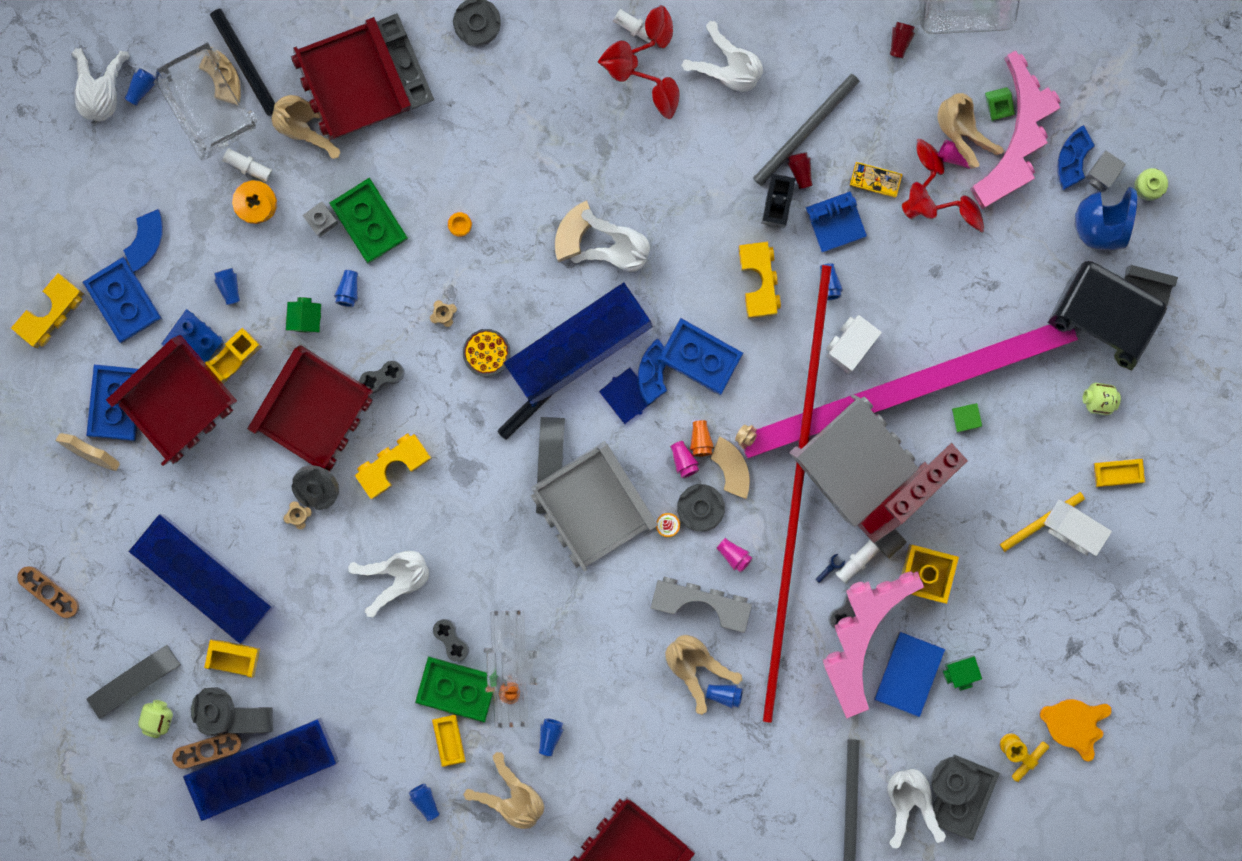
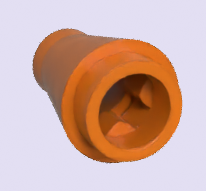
M699 420L692 422L690 451H693V456L704 457L712 455L714 446L707 427V421Z

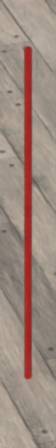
M822 265L798 446L800 449L809 443L832 269V266ZM797 462L763 722L772 723L805 475V471Z

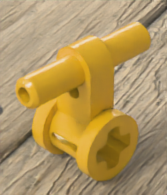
M1013 733L1004 735L999 744L1000 749L1010 761L1023 762L1012 774V778L1016 782H1019L1030 769L1033 770L1039 764L1038 760L1049 749V745L1042 741L1029 754L1026 745Z

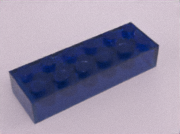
M623 282L505 361L504 365L534 407L647 332L653 325L627 285Z
M159 514L128 551L240 645L247 641L275 607L164 514Z
M320 717L184 775L183 779L202 822L337 764L339 759Z

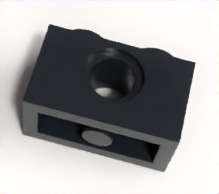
M772 173L761 224L785 229L796 178Z

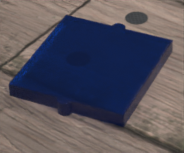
M630 367L618 377H613L612 381L599 391L624 425L636 415H642V411L648 407L641 396L638 377Z

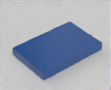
M125 257L118 259L83 281L87 291L121 344L162 319Z
M680 318L657 361L712 392L721 395L743 352Z
M94 364L86 436L136 441L137 426L119 405L111 407L106 399L138 370L137 368Z
M899 632L874 700L920 717L945 649Z

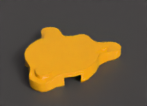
M1066 699L1052 706H1044L1040 710L1039 715L1041 720L1045 722L1050 735L1057 743L1065 747L1074 748L1084 761L1089 762L1095 756L1093 744L1103 737V731L1096 726V723L1110 716L1112 711L1108 704L1103 703L1089 706L1079 700Z

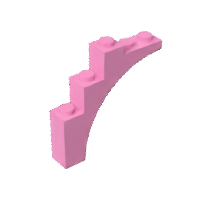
M1016 50L1005 57L1017 96L1015 129L1008 149L998 165L988 176L970 188L981 209L986 208L1035 179L1033 176L1035 170L1029 161L1025 162L1024 158L1048 143L1046 141L1048 138L1046 131L1042 126L1038 127L1037 122L1061 108L1059 106L1061 103L1060 98L1054 90L1051 92L1049 87L1040 92L1038 89L1040 87L1039 81L1035 75H1030L1026 68L1028 63L1022 54L1018 55Z
M906 572L895 581H885L878 584L873 590L869 581L865 583L857 582L850 586V589L846 590L856 617H845L838 624L834 625L844 651L841 653L839 651L833 652L823 660L826 672L846 718L869 710L864 694L862 672L864 656L870 638L879 622L892 607L906 596L924 587L918 572Z

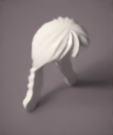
M709 21L706 24V28L714 43L727 56L729 66L720 68L711 63L692 62L687 59L683 60L681 66L686 71L696 70L708 76H713L732 90L740 92L752 90L763 74L761 61L752 52L736 48L732 45L730 41L725 39V36L719 33L717 23Z
M75 48L72 56L77 59L78 80L74 91L76 108L80 115L88 120H95V122L104 121L115 112L117 105L116 77L125 60L129 59L130 55L126 51H119L116 58L108 65L104 76L94 80L90 76L88 60L82 48Z
M590 209L583 210L582 218L593 228L612 236L616 243L609 248L598 247L588 249L585 252L582 251L580 255L572 257L571 261L579 263L586 259L606 260L627 272L638 271L647 263L650 245L643 234L628 227L610 224L602 218H596Z
M415 551L396 553L387 561H382L381 563L362 566L352 562L348 566L349 572L352 574L369 576L388 573L396 577L393 586L384 590L376 598L375 602L365 609L367 617L372 618L377 614L380 607L384 606L388 601H392L401 594L412 593L420 589L429 578V568L426 566L425 559L419 552Z
M915 769L896 772L891 777L887 786L888 794L893 806L896 808L897 815L896 833L890 840L892 848H899L907 831L909 811L914 805L922 809L923 818L927 827L934 834L936 842H944L946 836L939 828L936 814L933 811L931 789L927 778Z

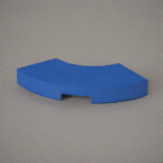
M1084 125L1067 138L1059 153L1057 173L1062 190L1085 179L1083 160L1088 151L1095 145Z
M159 209L136 218L138 226L136 238L130 246L124 249V253L134 273L145 267L154 258L163 237V220Z
M656 339L645 351L638 369L639 390L647 406L667 392L663 383V371L666 365L657 361L664 348L659 339Z

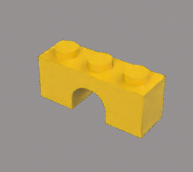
M768 241L739 245L741 271H755L762 279V285L759 290L745 293L744 295L747 318L777 315V309H781L780 296L775 295L774 285H778L776 271H772L771 262L775 261L773 247L768 246Z
M59 273L42 291L52 302L51 311L44 317H37L31 311L26 310L11 327L14 332L34 348L45 346L52 337L49 334L55 327L59 329L67 320V313L71 309L75 310L83 301L81 297L84 293Z
M241 328L225 343L226 346L216 357L205 362L223 384L262 348L257 340L244 328Z
M409 433L405 434L396 441L399 445L391 450L389 447L385 448L377 454L378 459L373 463L367 461L357 468L358 473L354 476L370 499L376 498L392 487L386 475L387 468L391 463L402 461L413 472L432 459L415 434L412 436Z

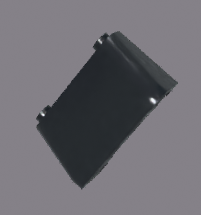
M1084 261L1069 279L1047 323L1061 332L1071 331L1075 326L1115 348L1114 358L1118 365L1132 371L1167 311V306L1160 299L1092 261Z

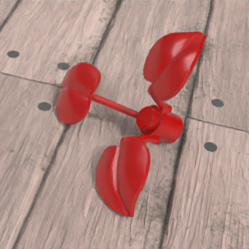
M659 5L649 12L645 21L646 34L652 39L648 44L631 49L628 42L623 40L617 41L602 54L597 62L618 82L626 81L630 75L656 82L657 85L652 90L653 102L663 117L671 119L676 112L680 97L679 88L675 80L671 77H665L661 81L657 77L634 70L638 66V58L634 55L635 53L648 49L655 44L659 48H665L672 39L673 22L671 16L663 5Z
M918 138L916 148L919 160L931 174L923 185L919 182H914L911 185L909 199L902 203V210L909 219H914L920 214L928 219H934L937 217V210L958 206L963 219L973 228L983 233L984 222L982 213L978 205L970 197L963 195L960 197V201L957 200L936 206L928 195L926 187L935 178L936 173L938 175L944 174V163L942 158L938 157V151L931 144Z

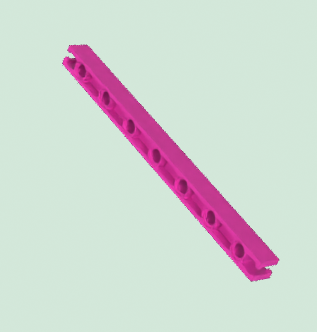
M1049 324L854 395L868 399L873 405L872 412L876 413L1074 342L1078 338L1074 328L1071 331L1061 332ZM851 396L813 409L810 436L820 433L854 402ZM803 413L757 429V437L754 443L744 449L746 458L748 459L798 441Z

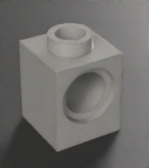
M1105 151L1096 161L1086 178L1090 180L1089 184L1094 188L1106 191L1111 187L1126 164L1108 151Z
M320 202L302 215L319 238L339 224L323 202Z

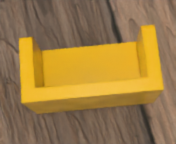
M211 639L204 668L247 675V677L251 678L255 677L260 648Z

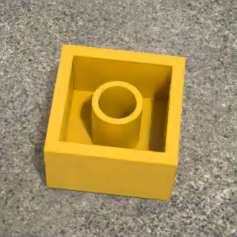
M909 544L901 575L906 572H918L924 586L910 595L947 604L959 557Z

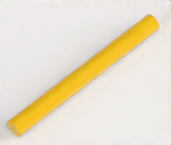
M1078 492L1066 500L1065 503L1075 507L1084 501L1085 497L1081 492ZM1051 511L1000 543L999 545L1002 550L1006 552L1046 526L1044 522Z

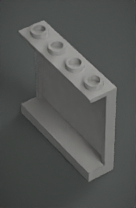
M853 394L851 398L854 402L802 449L796 446L789 453L844 520L855 527L919 468L915 465L914 461L916 459L907 449L903 450L899 445L901 443L899 437L894 432L889 433L885 428L888 425L879 414L875 415L872 412L873 405L865 397L860 398Z
M605 441L531 487L534 492L531 495L533 501L538 508L544 507L547 512L544 515L545 520L551 528L556 526L560 533L556 536L563 548L569 547L572 552L569 555L571 561L576 568L581 566L584 572L587 570L586 566L647 528L651 530L658 526Z

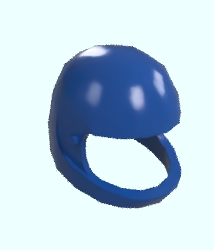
M1128 187L1121 202L1113 206L1102 205L1101 192L1093 193L1080 202L1075 213L1074 225L1079 238L1087 247L1096 250L1115 251L1128 246L1137 209L1136 189Z

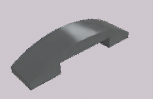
M398 13L377 21L412 110L434 101V97Z
M541 417L537 483L562 468L565 418ZM536 505V513L547 514L543 506L538 508Z
M166 645L106 684L86 700L98 718L101 719L147 686L180 666V663L168 645Z

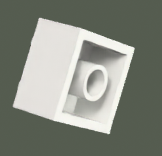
M860 315L855 318L850 317L840 329L844 332L841 337L835 336L826 347V350L829 351L826 357L848 374L854 370L882 333Z
M1061 500L1057 501L1044 522L1050 528L1048 531L1050 534L1068 543L1069 546L1086 556L1089 552L1097 556L1112 532Z

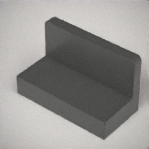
M1130 265L1126 269L1124 279L1160 299L1167 306L1171 290L1176 286L1178 277Z

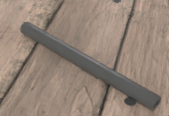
M851 73L753 177L760 186L771 177L772 173L788 159L860 82L859 79Z
M857 739L847 740L843 861H856L860 740Z

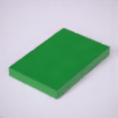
M370 177L329 202L367 264L408 239Z
M428 656L415 703L485 722L498 675Z

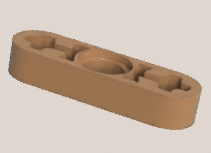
M27 566L18 572L17 579L19 584L59 616L70 618L78 613L79 602L39 569ZM33 571V578L37 582H40L41 578L44 579V582L37 587L36 591L33 589L37 586L34 582H25V572L31 573ZM46 585H51L55 590V594L51 599H46L42 595V589ZM60 593L63 594V597L60 598L63 602H72L70 606L73 609L72 612L66 611L64 613V606L59 602L55 606L52 604L59 598Z
M225 733L177 748L173 753L172 760L178 768H189L237 753L242 747V739L237 733ZM227 737L237 741V744L233 747L234 750H231L230 747H225L221 749L223 754H219V746L215 740L219 739V744L227 742ZM209 743L213 746L214 753L211 757L202 755L201 747L203 744ZM196 746V755L199 761H196V756L187 759V764H184L182 760H178L181 751L184 750L185 754L194 752L192 747Z

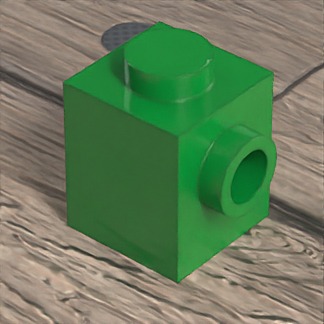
M297 297V301L287 302L285 331L320 333V303H312V298Z
M973 655L945 664L946 670H943V675L947 685L951 684L953 688L958 687L959 691L973 687L972 682L982 680L976 658Z

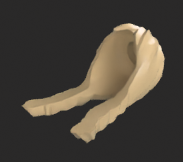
M956 93L941 103L937 114L939 126L955 143L958 152L963 155L971 169L979 167V162L972 149L962 140L961 136L969 137V140L973 141L977 146L992 152L995 156L1004 152L1001 146L992 143L977 131L972 98L964 93Z
M288 95L280 98L275 103L271 119L274 128L279 133L294 140L311 142L313 145L319 146V148L326 149L332 159L339 158L340 150L327 138L318 135L315 131L310 130L307 122L312 118L320 117L318 113H313L308 101L299 96Z
M690 635L679 636L667 647L665 652L668 666L674 675L684 680L692 696L696 699L697 705L695 710L697 714L703 715L706 713L707 706L705 704L704 692L701 690L698 679L695 676L696 666H705L712 673L731 680L737 685L743 680L740 673L729 671L718 661L714 660L710 656L707 647L696 637Z
M496 752L493 755V761L499 774L511 789V798L502 800L495 795L484 792L479 793L471 789H466L463 795L468 801H479L482 804H487L490 808H494L500 812L507 823L516 828H531L543 815V800L531 786L520 782L515 777V774L511 772L510 768L505 766L503 753Z

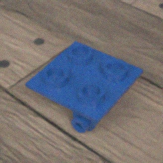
M851 191L805 207L821 252L867 237L856 207V199L852 196Z
M188 309L184 311L161 343L164 346L170 339L181 335L204 362L209 361L217 349L219 350L224 344L221 336H218L211 330V327L206 326L205 322L199 320Z

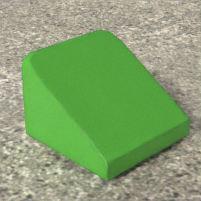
M1007 87L985 93L992 121L1015 115L1012 93Z
M977 403L952 408L957 432L982 427Z

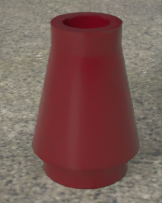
M896 22L895 27H892L891 51L889 55L904 58V54L915 35V26Z
M807 152L789 156L788 165L794 178H796L799 189L813 186L811 157H808Z

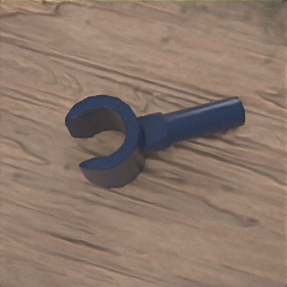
M838 554L833 555L829 559V565L815 580L820 583L834 569L843 567L845 560L839 566H836L833 559Z

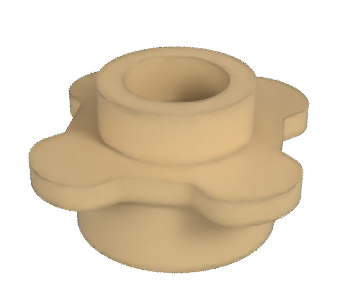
M441 300L435 301L433 314L430 315L431 322L442 323L445 327L452 326V317L457 311L454 304H444ZM444 311L446 313L445 316H442L441 312Z
M743 425L738 431L735 441L743 449L751 446L757 437V429L753 425Z
M293 501L289 505L290 509L283 517L284 522L296 525L297 529H304L306 526L305 522L311 516L312 511L309 507L304 508L298 502ZM296 513H299V514H300V517H299V518H297V517L295 516Z

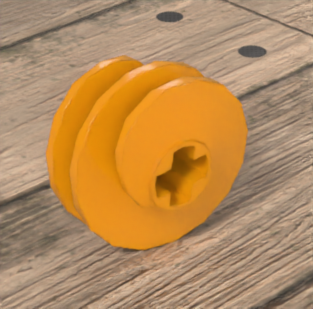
M251 180L237 187L233 194L232 205L234 212L241 220L250 224H260L274 216L277 209V198L274 191L267 184ZM256 197H258L257 200L260 202V204L258 206L254 205L253 208H251L252 205L249 203L250 199L255 200Z

